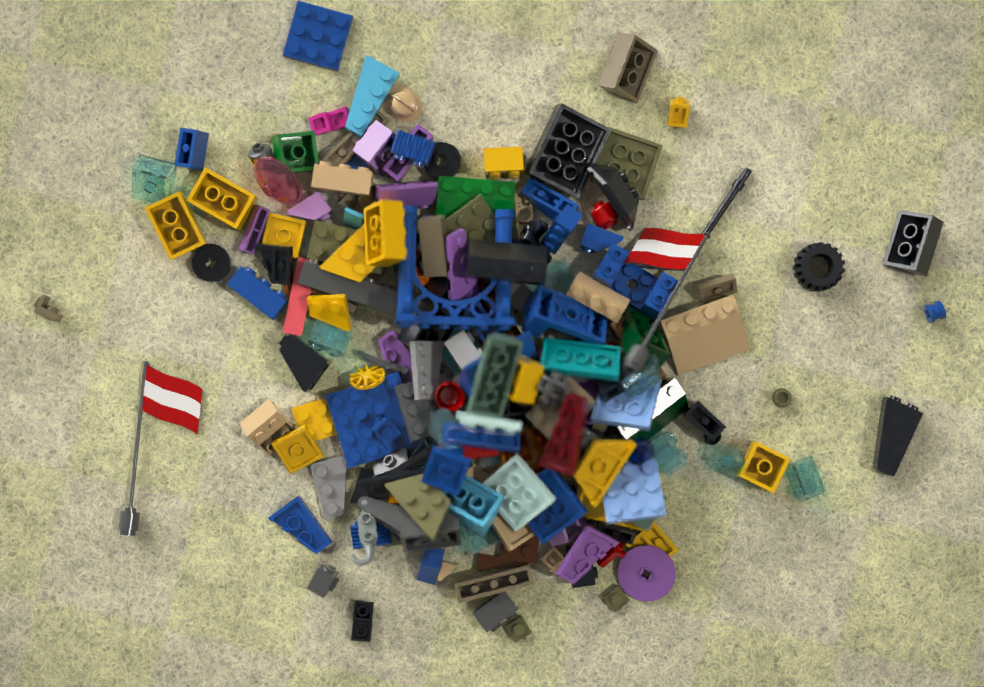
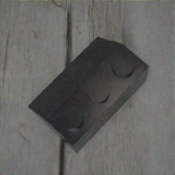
M899 210L883 265L910 274L927 277L944 222L933 215Z

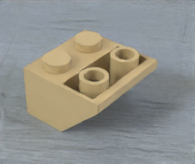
M270 399L240 422L247 437L268 456L275 451L271 444L272 441L296 429Z

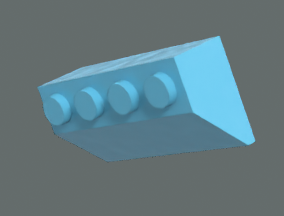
M467 475L458 496L441 490L451 501L448 512L457 517L460 524L483 537L495 521L504 500L503 495Z

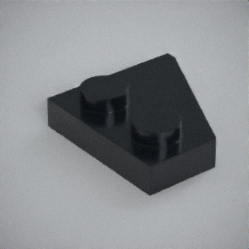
M257 243L255 247L257 250L259 249L262 255V263L268 271L270 282L272 284L291 285L293 246Z

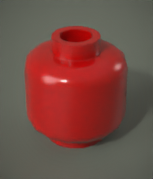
M601 200L593 205L594 209L591 211L590 216L597 227L606 230L617 223L616 220L619 215L610 202L604 203Z

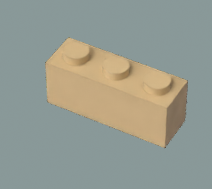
M320 161V164H314L311 184L313 189L371 197L374 174L370 172L369 168L358 167V170L350 169L351 166L339 164V167L331 166L332 163Z
M581 272L578 273L566 294L618 323L630 299Z

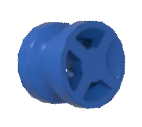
M936 301L933 305H924V313L929 323L935 322L936 319L942 320L946 318V311L941 301Z

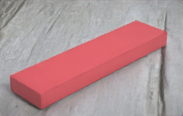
M298 257L283 328L284 333L302 336L308 309L307 297L311 294L312 289L298 284L304 261L309 262V259Z

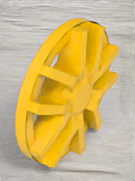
M366 364L364 368L358 367L357 371L350 374L349 380L351 386L355 389H371L384 381L385 372L383 367L380 368L378 365L368 367Z

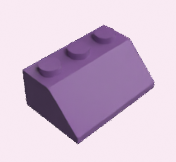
M423 180L373 185L374 203L380 200L403 201V205L418 206V209L430 208L429 205L435 204L438 182Z

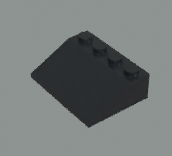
M563 103L557 104L523 174L579 199L590 176L587 166L590 163H596L612 129Z

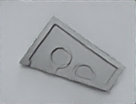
M445 341L410 342L415 400L435 399L434 393L437 389Z
M342 455L310 464L325 520L344 515L347 476L345 456Z

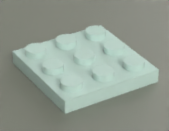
M458 410L455 417L463 426L475 427L476 424H479L483 429L494 431L495 427H498L503 432L515 434V430L521 431L522 425L521 422L515 419L474 415Z
M518 454L482 483L504 496L498 512L515 532L556 500V497Z

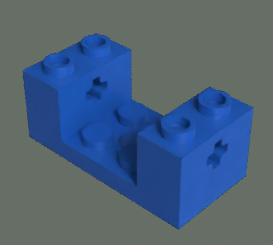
M612 243L592 279L630 299L628 306L656 321L679 280L665 272L656 277L635 264H624L629 252ZM627 281H634L637 285L636 289H629Z
M538 285L525 301L521 332L525 333L529 330L532 336L539 338L548 327L575 336V341L603 345L606 339L607 317L570 296ZM567 312L570 313L574 319L570 318L567 315Z

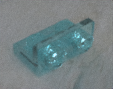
M812 456L787 465L785 470L786 476L790 481L797 501L809 500L826 492Z

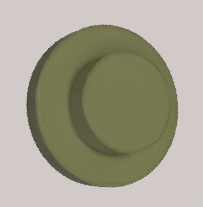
M784 388L775 390L772 395V401L778 407L788 406L792 399L791 393Z

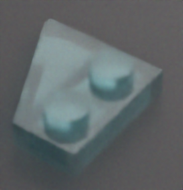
M655 355L649 358L651 363L636 375L628 376L621 382L627 399L640 394L641 391L649 387L656 386L662 381L658 359Z

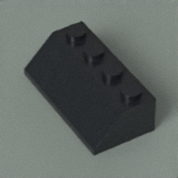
M469 239L465 278L541 286L546 283L547 247Z
M443 276L433 277L426 290L439 298L451 300L448 299V291L451 290L450 280ZM426 297L418 302L417 307L421 312H431L434 309V303ZM438 303V310L433 316L450 317L449 312L441 308L442 304ZM464 312L458 313V317H461ZM412 325L410 328H403L397 339L409 347L412 341L446 342L455 326H450V329H438V326L430 325V329H420L418 325Z

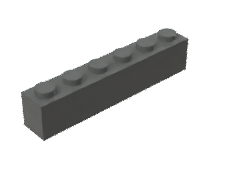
M309 259V262L304 261L298 284L332 295L346 294L347 300L397 316L398 291L393 290L394 286L383 283L382 286L375 284L376 280L365 277L359 283L322 270L320 268L321 262L313 259Z

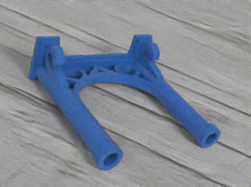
M403 205L405 210L404 227L406 229L405 247L407 248L406 260L398 263L397 317L394 320V324H399V328H410L412 325H418L420 329H430V325L438 326V329H450V326H457V330H469V327H477L479 331H488L489 327H495L496 331H508L511 327L515 326L516 321H513V317H510V282L491 281L489 286L479 295L459 301L439 298L425 289L416 273L418 207ZM495 210V242L512 243L514 210ZM415 283L416 287L419 289L422 295L418 296L413 301V288ZM494 286L495 304L493 300L486 296ZM427 297L434 303L433 311L421 312L417 307L418 302ZM480 299L486 301L490 305V312L488 314L476 313L474 310L475 303ZM438 303L442 304L441 308L449 312L450 317L433 316L438 310ZM471 304L469 309L474 317H458V313L462 309H466V305ZM495 313V318H489Z

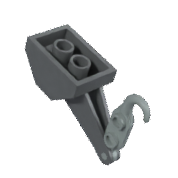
M362 496L358 499V508L362 512L358 516L359 538L366 550V558L363 560H358L354 554H351V560L358 566L369 564L374 557V548L377 542L376 522L401 538L403 553L461 545L459 519L449 512H446L442 526L440 525L436 539L432 542L402 506L367 496Z

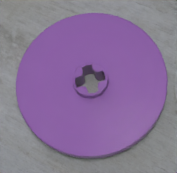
M639 545L628 550L625 553L626 557L624 559L621 558L618 565V580L622 589L630 597L645 602L655 601L664 597L671 590L675 581V566L671 557L661 548L653 545ZM644 569H647L648 572H651L649 574V577H646V575H642Z

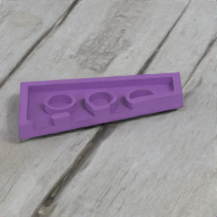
M458 229L446 236L447 261L450 262L447 276L451 290L448 291V299L454 301L470 299L480 294L477 279L465 278L468 240L465 229Z

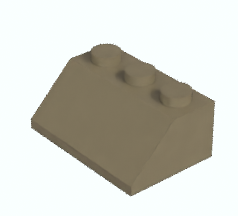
M618 33L598 86L613 95L638 103L658 50L634 34Z

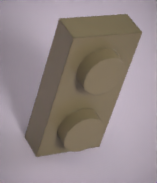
M734 274L697 284L698 297L701 303L738 292Z

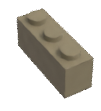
M445 215L421 216L416 226V232L420 236L418 251L422 254L420 269L422 272L424 271V277L447 276L450 262L447 261Z

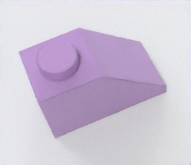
M318 191L287 210V213L296 218L324 222L331 217L330 214L333 211L322 193Z

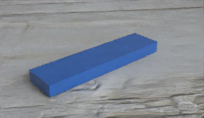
M446 422L444 424V443L518 453L520 452V433H506L499 429L494 431L478 426L467 427L462 424Z

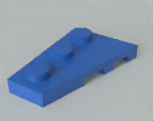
M300 495L268 517L269 520L277 523L285 532L292 534L300 543L315 554L333 542Z

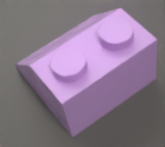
M376 120L369 126L361 140L357 141L352 151L374 171L383 176V168L393 156L390 151L396 135Z

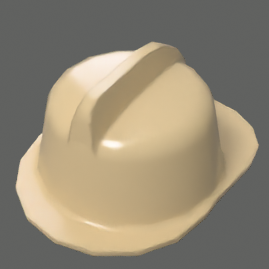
M394 84L384 100L382 108L400 121L412 122L421 115L422 103L416 94L400 84Z

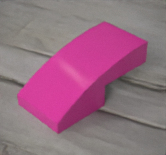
M342 107L331 112H323L309 117L311 130L315 131V136L344 129L349 110L348 107Z

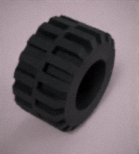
M823 242L813 243L797 253L798 256L793 261L795 262V265H793V270H795L794 277L798 278L797 282L799 285L802 284L803 288L810 289L813 292H820L836 286L837 282L843 278L841 275L845 273L843 268L845 260L842 261V253H838L836 247H831L832 244H823ZM814 256H820L828 263V273L824 278H816L809 270V262Z

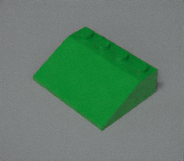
M439 176L435 215H445V218H447L479 194H481L494 214L495 210H514L516 182Z

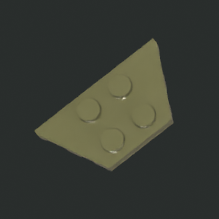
M423 474L386 483L384 485L385 488L430 540L434 542L440 525L442 526L445 519L444 516L451 506V501L440 489L422 483Z

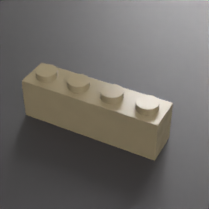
M527 563L454 582L458 603L533 585L534 581L530 565Z

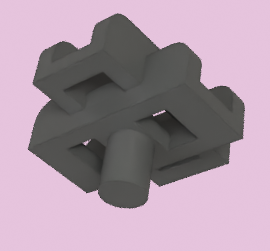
M555 370L552 371L550 377L542 375L536 389L542 391L538 400L550 407H554L558 400L564 403L567 394L573 391L566 387L568 377ZM545 380H547V383L545 384V387L542 388V386H543ZM564 389V392H563L562 396L559 397L560 393H561L562 390Z

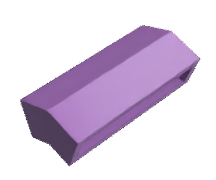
M255 204L238 248L239 250L254 255L255 246L260 239L270 212L269 209ZM263 210L257 229H255L254 227L256 225L260 211ZM253 231H255V235L253 237L249 250H247V246L250 241L251 235Z

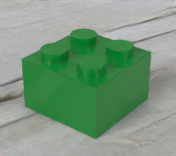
M315 131L277 134L272 137L277 176L313 172L314 164H319Z

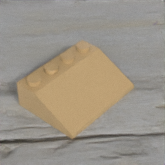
M734 294L659 322L678 375L750 350Z

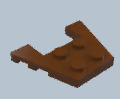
M535 535L510 552L507 551L501 541L499 556L479 553L476 571L536 562L540 540Z

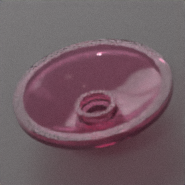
M262 156L255 161L253 166L254 177L261 190L269 198L286 205L296 204L302 198L301 184L295 174L285 164L268 156Z

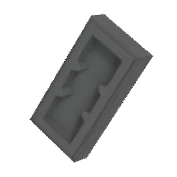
M404 447L390 455L372 461L374 475H384L410 458L409 449Z

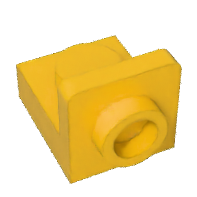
M675 97V99H670L668 126L687 128L690 103L686 98Z

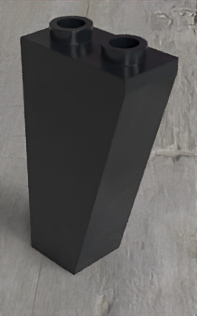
M891 395L890 398L883 397L872 468L895 477L923 413L918 411L919 408L909 403L906 406L900 403L901 399Z

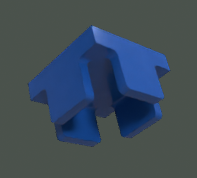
M447 443L443 449L433 446L421 482L458 496L471 459L462 456L465 449Z

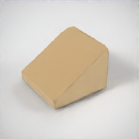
M443 560L437 580H443L457 564Z

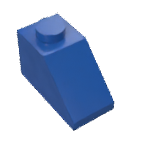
M588 223L579 247L582 248L583 252L592 255L593 252L598 253L609 248L612 243L618 244L622 242L624 237Z
M446 548L424 551L417 580L433 585L436 584Z

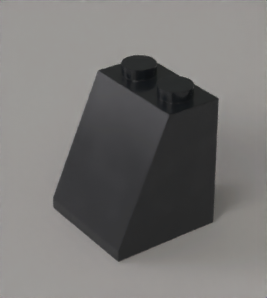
M285 335L279 343L281 346L279 351L302 391L310 393L332 361L296 335Z

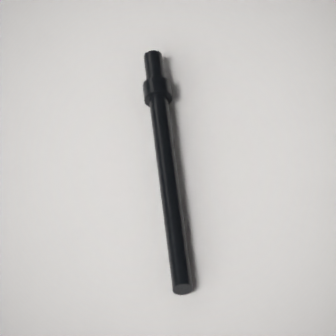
M746 167L740 177L735 179L731 185L732 189L701 234L705 232L711 234L737 193L741 192L744 188V183L752 173V170Z
M472 459L469 468L473 467ZM426 468L381 476L379 474L371 475L370 478L356 480L357 488L373 485V487L381 486V483L423 474Z

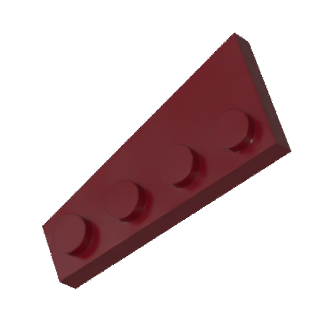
M574 393L567 394L558 415V422L553 427L552 436L549 443L545 446V453L538 465L570 476L576 475L589 398Z

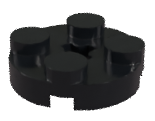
M436 142L429 165H424L425 171L435 180H438L439 176L454 177L461 167L459 151L452 144ZM440 156L447 158L445 166L437 164Z
M210 243L200 246L192 258L194 273L204 281H220L226 277L231 269L229 253L216 244ZM209 258L216 260L214 268L207 266L206 263L209 262Z

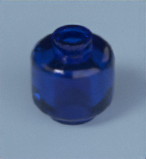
M645 437L634 439L633 441L637 445L627 460L633 465L640 466L651 460L654 456V447Z

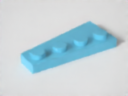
M368 55L365 57L345 125L347 131L360 138L364 136L399 77V72Z

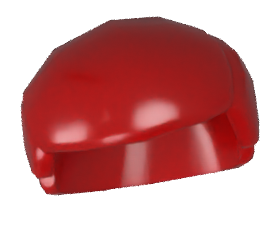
M447 381L441 383L434 393L435 402L442 410L455 412L465 402V392L455 382Z

